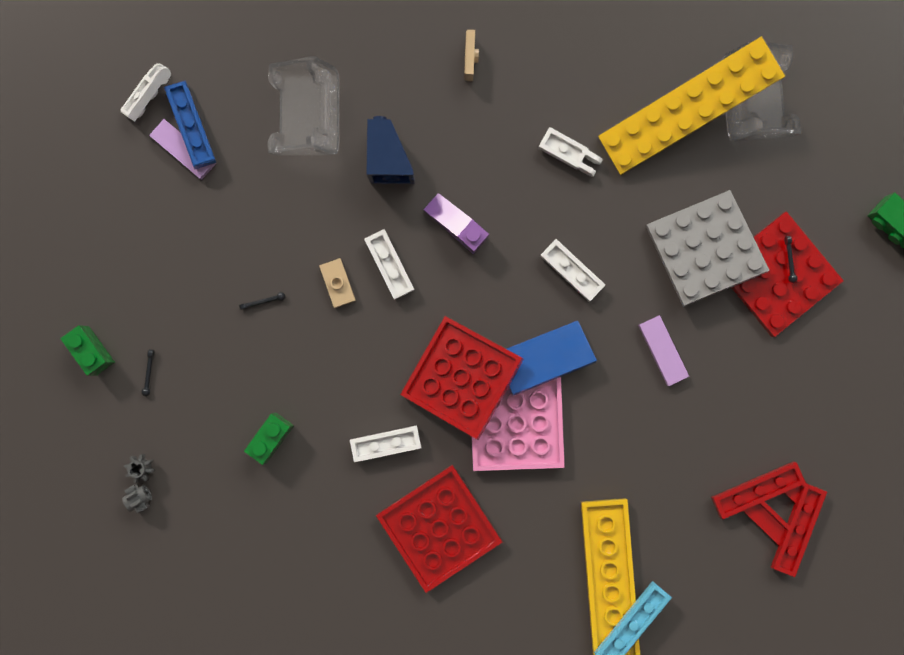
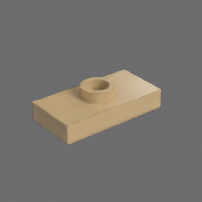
M467 30L464 79L465 81H473L474 63H478L479 49H475V30Z
M341 258L319 265L334 308L356 301Z

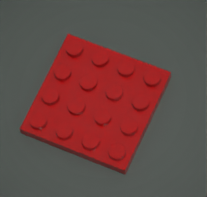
M787 211L754 236L769 271L731 287L771 337L777 336L844 281ZM785 236L792 237L791 247L794 272L798 277L795 283H791L788 280L790 270L787 246L784 242Z
M445 316L400 395L479 440L524 359Z
M453 464L376 514V517L425 593L502 543L501 538Z

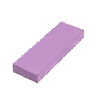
M165 119L149 135L201 180L216 164L194 170L181 133Z
M660 315L639 324L640 331L666 385L670 386L689 377Z

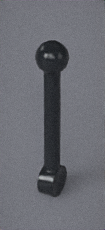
M785 236L784 242L787 246L790 270L788 280L791 283H795L798 277L794 272L791 247L792 237Z
M279 292L276 296L240 304L239 308L242 310L275 300L283 301L285 294Z
M149 349L147 353L148 362L145 385L141 391L143 396H149L151 393L149 383L152 360L155 355V351Z

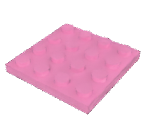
M561 377L512 396L508 387L480 439L477 440L472 437L473 471L564 468Z

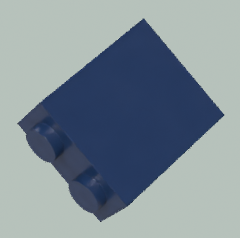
M374 116L373 119H367V177L370 184H415L413 169L391 119H387L384 116Z

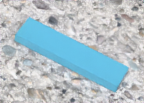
M652 581L594 651L595 655H626L672 597Z

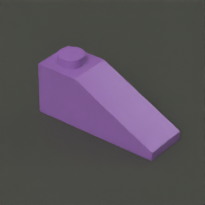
M439 193L423 209L472 254L489 237V234L481 226Z

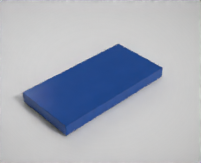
M578 321L507 348V350L524 359L509 385L512 396L596 363L595 355Z

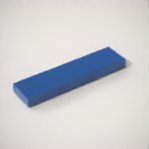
M186 80L165 86L166 95L194 170L216 163Z

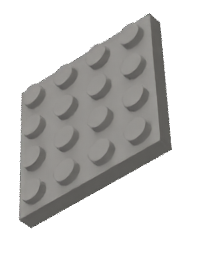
M731 190L646 225L647 231L683 307L769 271Z

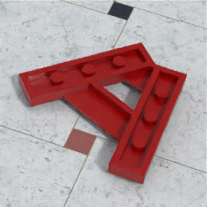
M793 461L711 498L721 519L741 511L751 518L778 545L771 568L795 577L827 491L807 484L797 462ZM785 493L795 503L787 523L765 502L766 500Z

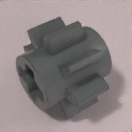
M140 454L138 459L136 456H130L131 463L124 465L128 472L125 477L131 476L134 478V483L139 482L140 478L143 481L149 480L147 474L155 472L151 468L153 459H145V454ZM141 464L142 468L140 469V472H138L137 468Z
M135 484L124 490L127 495L122 497V501L128 511L132 512L135 510L136 513H139L150 507L148 502L152 500V495L145 485L139 487L138 484Z

